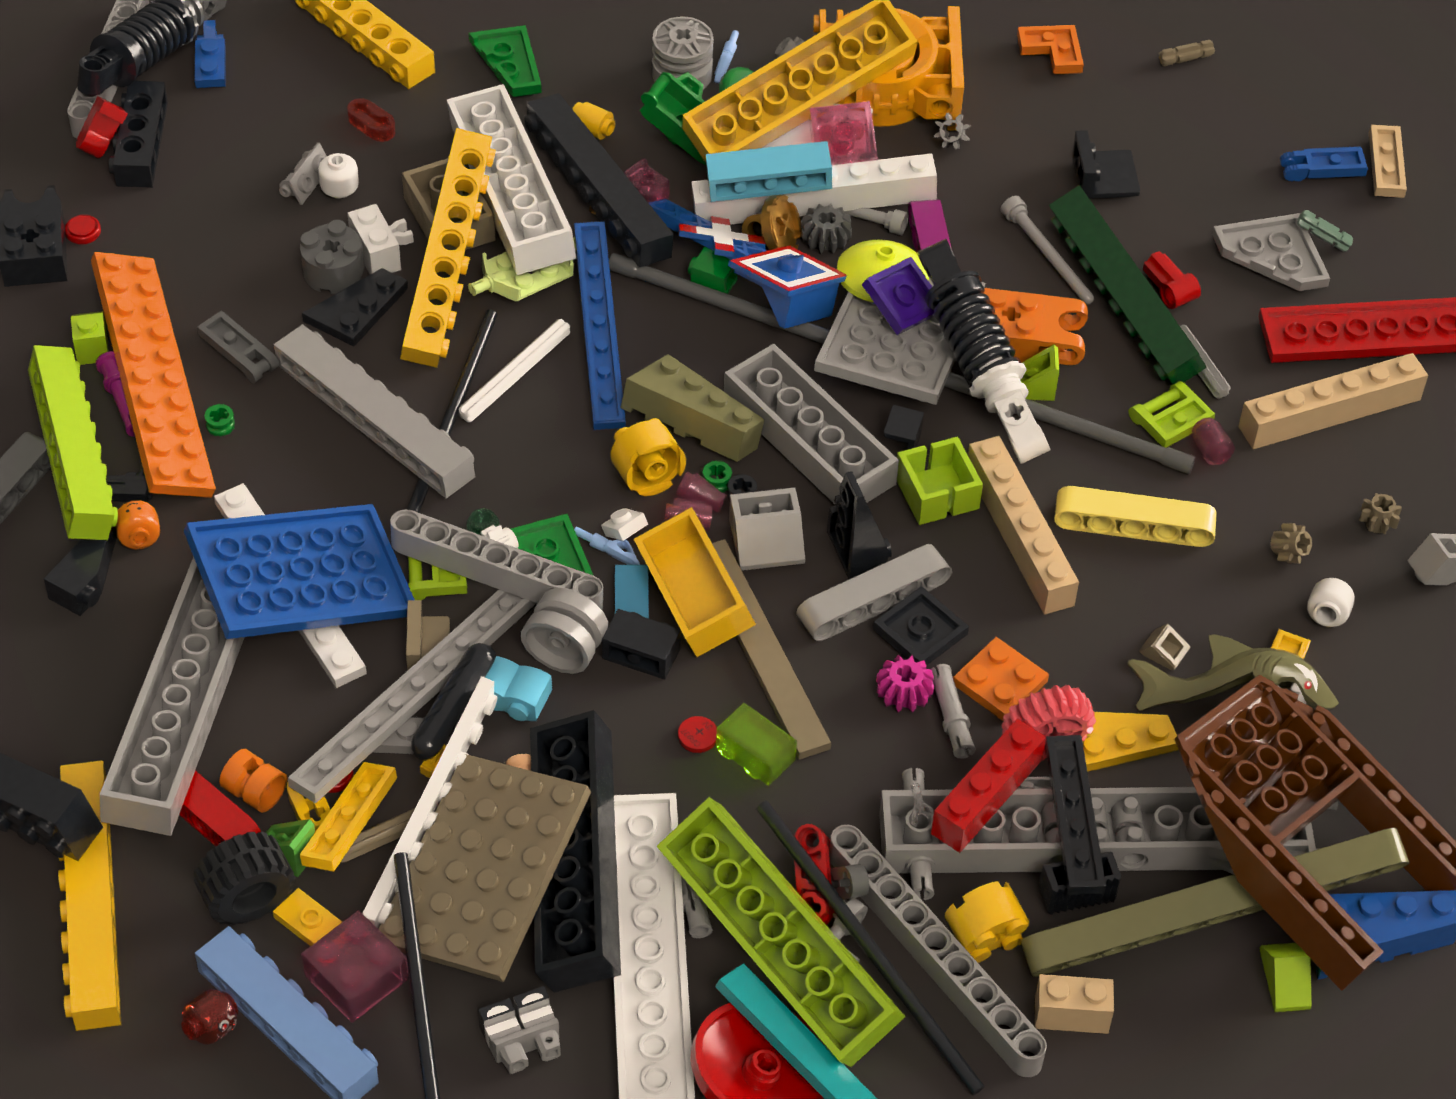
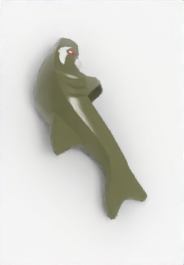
M1215 634L1208 636L1213 656L1211 669L1187 679L1170 676L1146 661L1131 659L1127 663L1138 676L1143 686L1142 694L1136 704L1139 712L1157 706L1186 703L1210 697L1247 684L1258 675L1273 681L1280 688L1290 689V691L1298 694V701L1312 708L1319 705L1330 711L1339 704L1319 673L1311 664L1297 654L1275 648H1251L1229 637Z

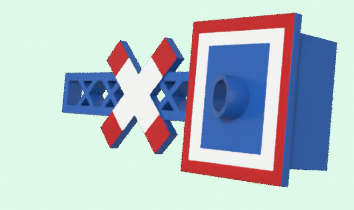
M667 199L649 202L650 206L668 228L678 232L680 237L690 238L712 249L714 255L730 259L728 266L735 269L734 273L761 286L780 327L786 329L832 316L839 283L844 282L847 277L845 273L790 245L767 251L765 250L766 243L764 237L731 232L729 219L711 216L710 221Z

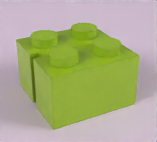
M958 436L931 443L928 470H925L927 456L925 445L897 453V459L899 460L897 483L919 525L944 519L947 516V512L955 516L980 509L983 483Z

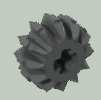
M832 203L828 207L818 204L816 209L808 208L806 215L801 220V237L803 242L808 243L810 250L818 248L821 254L824 250H829L834 254L837 248L844 249L852 236L850 215L844 213L843 207L834 209Z

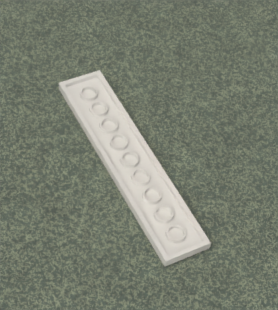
M676 793L614 795L621 975L613 977L619 1099H695L694 1075L690 1056L692 1042L682 880L680 873L657 848V845L678 826Z

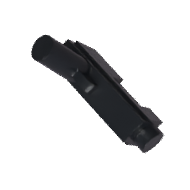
M143 467L138 473L127 472L125 475H106V483L112 487L111 501H125V503L140 500L148 502L153 498L152 493H149Z

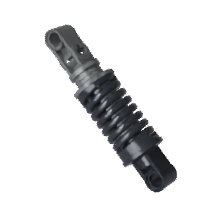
M153 0L150 4L144 6L108 32L102 33L93 39L90 45V53L83 56L79 61L78 90L85 95L96 96L102 94L111 85L126 87L132 84L143 72L155 66L156 63L175 52L176 49L193 41V37L198 33V27L204 21L210 19L216 12L224 9L227 0Z

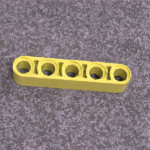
M1077 486L1062 487L1057 493L1054 519L1055 523L1063 529L1194 547H1206L1215 540L1216 510L1208 504Z

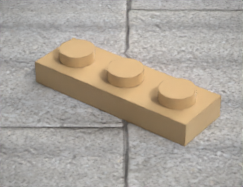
M1371 125L1369 141L1374 196L1404 198L1407 187L1401 127Z

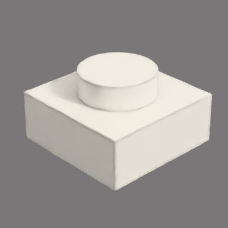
M623 508L615 511L610 516L611 519L603 523L601 527L606 537L624 541L648 525L644 513Z

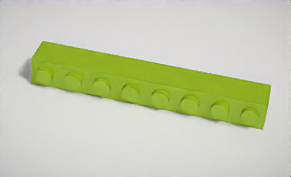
M34 345L28 373L67 537L70 539L108 540L111 527H115L117 524L118 511L117 507L112 506V487L106 483V464L101 463V444L95 440L96 425L95 422L90 420V402L85 401V382L80 381L79 377L80 363L75 361L72 348Z

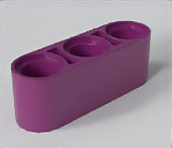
M940 199L909 201L908 219L915 252L917 253L945 238L951 247Z

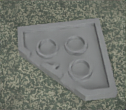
M1300 213L1213 227L1212 236L1222 257L1298 291L1329 286L1330 276L1308 230L1301 228L1297 224Z

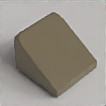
M1165 624L1151 633L1139 652L1154 662L1170 670H1175L1191 646L1169 624Z

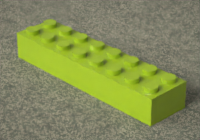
M708 797L657 845V848L839 1062L852 1067L905 1018V1015L721 804Z

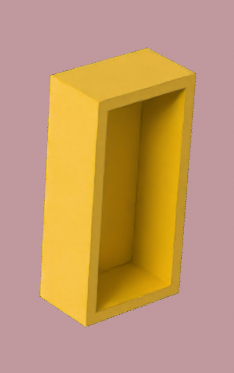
M692 507L634 538L642 557L696 657L756 625Z

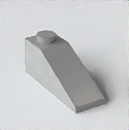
M1430 533L1407 560L1414 569L1415 576L1425 585H1449L1456 582V534Z

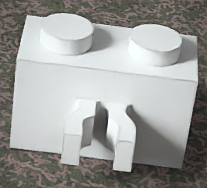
M377 204L348 212L349 227L354 229L362 239L364 265L369 274L381 268L392 273L401 270L399 245L414 242L412 231H407L406 220L403 218L388 226Z

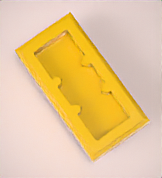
M299 888L273 911V916L277 921L325 958L330 956L352 935L349 926Z

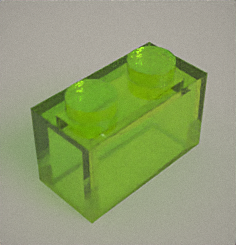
M743 703L717 727L716 748L723 757L728 760H734L742 766L749 776L754 779H760L769 786L796 760L797 740Z

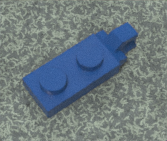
M206 20L203 24L204 35H197V40H195L196 88L226 87L225 39L223 34L217 35L216 21Z

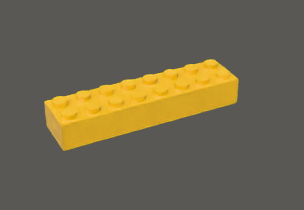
M873 0L683 115L682 128L705 162L706 154L762 148L914 56L918 41L889 0Z

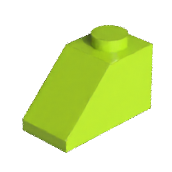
M104 311L71 316L72 338L77 361H79L80 365L96 363L100 355L109 352Z

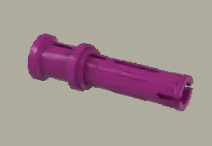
M109 351L100 355L95 365L97 371L103 374L105 390L113 395L125 425L126 433L129 436L135 437L114 351Z

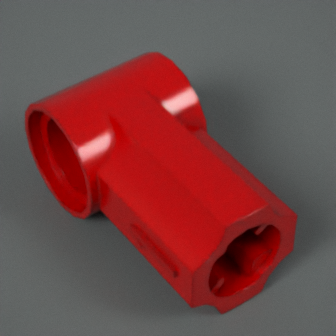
M1160 251L1155 252L1144 262L1143 271L1160 289L1161 299L1169 309H1175L1200 298L1201 287L1197 278L1192 273L1183 274L1166 254H1162Z

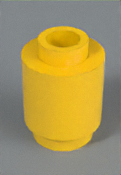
M578 102L575 104L572 110L595 138L603 140L606 136H610L613 133L615 120L612 112L589 102Z

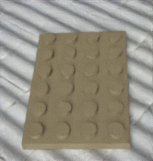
M465 754L464 762L457 766L450 780V783L453 785L446 797H442L435 811L438 813L434 824L430 829L426 830L421 840V843H424L419 855L415 858V861L411 860L409 865L421 957L425 960L504 982L591 791L584 784ZM396 892L391 902L394 907L384 924H380L373 940L378 946L406 954L399 895Z

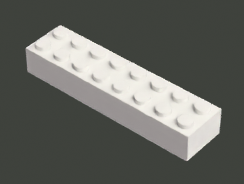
M504 84L447 99L454 134L456 128L492 136L490 148L495 149L496 152L492 168L487 166L485 168L484 175L489 176L486 194L482 195L494 214L495 227L516 274L520 275L576 259L572 229ZM468 164L470 169H475L473 165Z

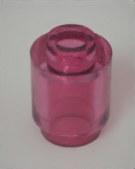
M1204 418L1194 425L1192 438L1205 461L1210 465L1226 463L1234 453L1235 447L1221 423L1213 418Z
M674 497L673 504L666 503L664 522L692 507L705 531H710L713 505L705 504L703 500Z

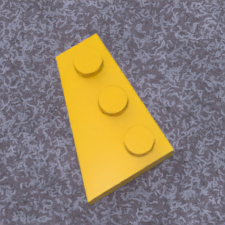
M1094 712L1096 723L1093 725L1094 730L1087 734V738L1082 741L1087 772L1179 750L1174 740L1177 734L1168 715Z

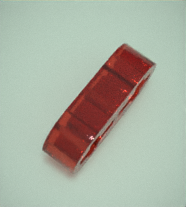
M364 98L354 99L348 104L347 112L350 124L364 134L380 142L388 141L395 136V120L391 114Z

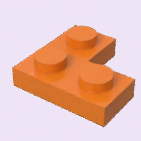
M1075 25L1018 27L1017 38L1021 55L1050 54L1054 74L1083 72L1084 63Z

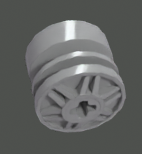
M674 17L661 22L654 29L652 37V77L654 83L663 72H669L675 78L689 72L704 84L703 89H705L711 82L713 74L714 36L711 28L704 22L692 17Z

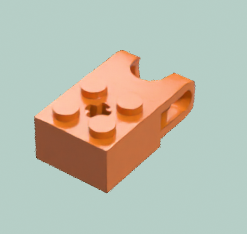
M984 288V294L989 297L990 304L994 307L995 314L999 317L1000 324L1005 329V335L1009 337L1010 345L1015 349L1014 357H1018L1021 363L1052 345L1058 347L1059 364L1076 365L1083 360L1085 356L1084 340L1080 335L1068 331L1080 330L1085 325L1088 319V307L1084 301L1074 298Z

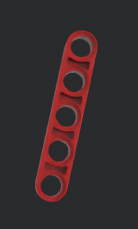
M195 770L179 814L185 821L214 846H218L224 840H229L239 834L244 835L247 832H255L257 834L261 832L256 822Z

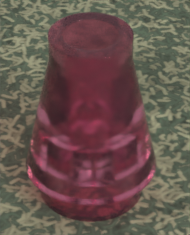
M686 472L676 492V495L682 498V502L713 509L717 512L720 511L727 497L726 494L719 491L697 472L695 474Z

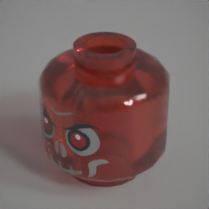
M206 990L184 1005L182 1009V1030L191 1040H196L205 1045L215 1043L235 1028L238 1015L237 1004L224 991Z

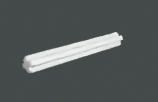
M562 319L556 320L459 407L460 418L466 422H472L570 334V325Z

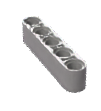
M926 544L808 598L800 604L796 615L814 640L823 641L890 610L921 586L927 591L941 586L950 578L952 568L932 544Z

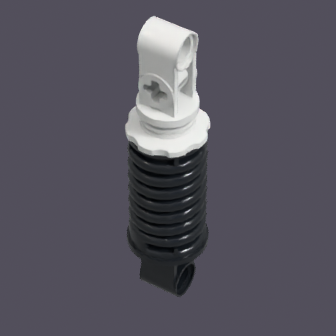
M946 238L918 251L917 254L922 266L934 284L927 292L925 302L934 311V317L939 322V327L944 333L951 351L954 353L955 360L959 363L960 370L964 373V378L969 385L970 394L972 397L985 398V406L988 412L998 414L1020 464L1050 451L1046 437L1039 424L1036 423L1025 401L1029 391L1020 380L1026 372V367L1018 357H1014L1015 349L1010 345V339L1005 335V329L1000 324V319L995 314V309L990 304L989 297L984 294L985 289L981 283L982 280L979 273L976 271L961 272ZM1017 414L1021 418L1019 420H1015L1014 417H1012V415Z

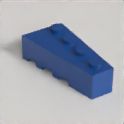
M1456 890L1329 894L1384 951L1375 960H1379L1380 963L1391 961L1394 959V956L1408 952L1413 955L1451 945L1456 940ZM1315 964L1318 980L1327 978L1328 976Z

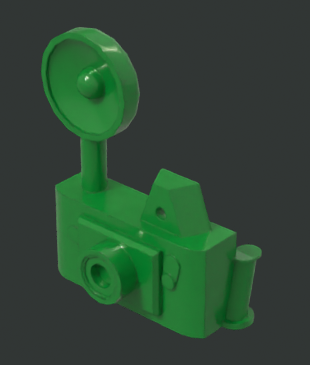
M744 67L730 69L721 77L719 93L754 71ZM663 72L650 90L642 94L641 101L644 105L640 112L647 121L664 133L670 142L679 145L697 161L706 165V162L682 128L683 115L705 102L702 99L704 84L689 72L678 78H675L669 72Z

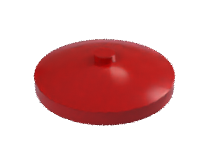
M731 1003L725 1004L711 1012L701 1024L693 1040L690 1056L694 1078L706 1099H824ZM792 1012L821 1041L804 1019Z

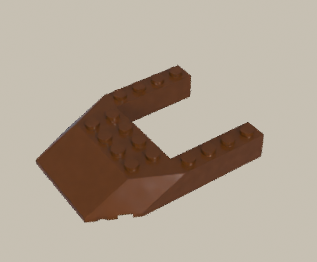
M1258 675L1178 734L1174 740L1237 881L1332 982L1343 991L1384 951L1283 845L1339 800L1370 833L1397 828L1409 860V864L1403 868L1426 891L1456 890V841L1330 711L1319 705L1312 708L1298 701V694L1288 689L1280 688L1273 681Z

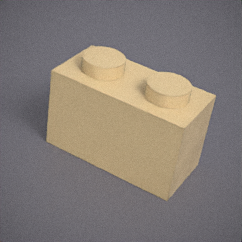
M1039 974L1035 993L1036 1029L1109 1033L1114 1013L1113 979Z

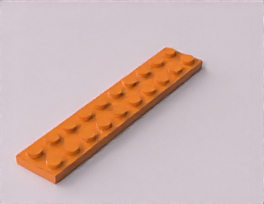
M94 252L91 264L117 367L120 372V379L149 493L212 498L216 488L154 258Z

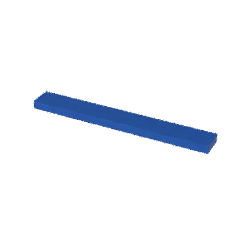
M605 221L574 223L593 429L626 427L625 411L621 409L623 392Z

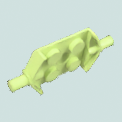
M573 237L574 247L576 250L575 237ZM484 252L482 253L483 278L468 284V289L473 296L489 290L491 293L495 292L513 301H519L572 277L573 259L532 271L533 274L527 272L517 275L507 252L488 260L486 259L487 254Z

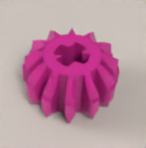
M897 655L894 662L885 661L883 669H880L877 673L876 682L878 683V697L884 698L886 707L896 705L898 713L903 707H907L912 713L916 709V705L925 707L928 698H931L934 692V675L932 670L926 669L925 660L916 663L914 662L913 655L908 660H903Z

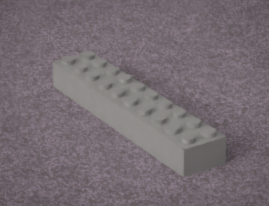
M194 557L101 789V822L168 836L172 835L245 638H225Z

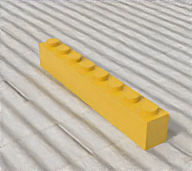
M103 760L61 765V781L82 790L101 822L100 792L107 777ZM101 822L102 830L79 861L66 855L63 858H59V861H64L65 869L58 871L60 891H66V900L60 901V914L62 923L67 922V931L61 932L63 954L68 953L69 963H63L62 970L65 986L70 985V995H64V1009L66 1018H73L76 1031L121 1025L110 824Z

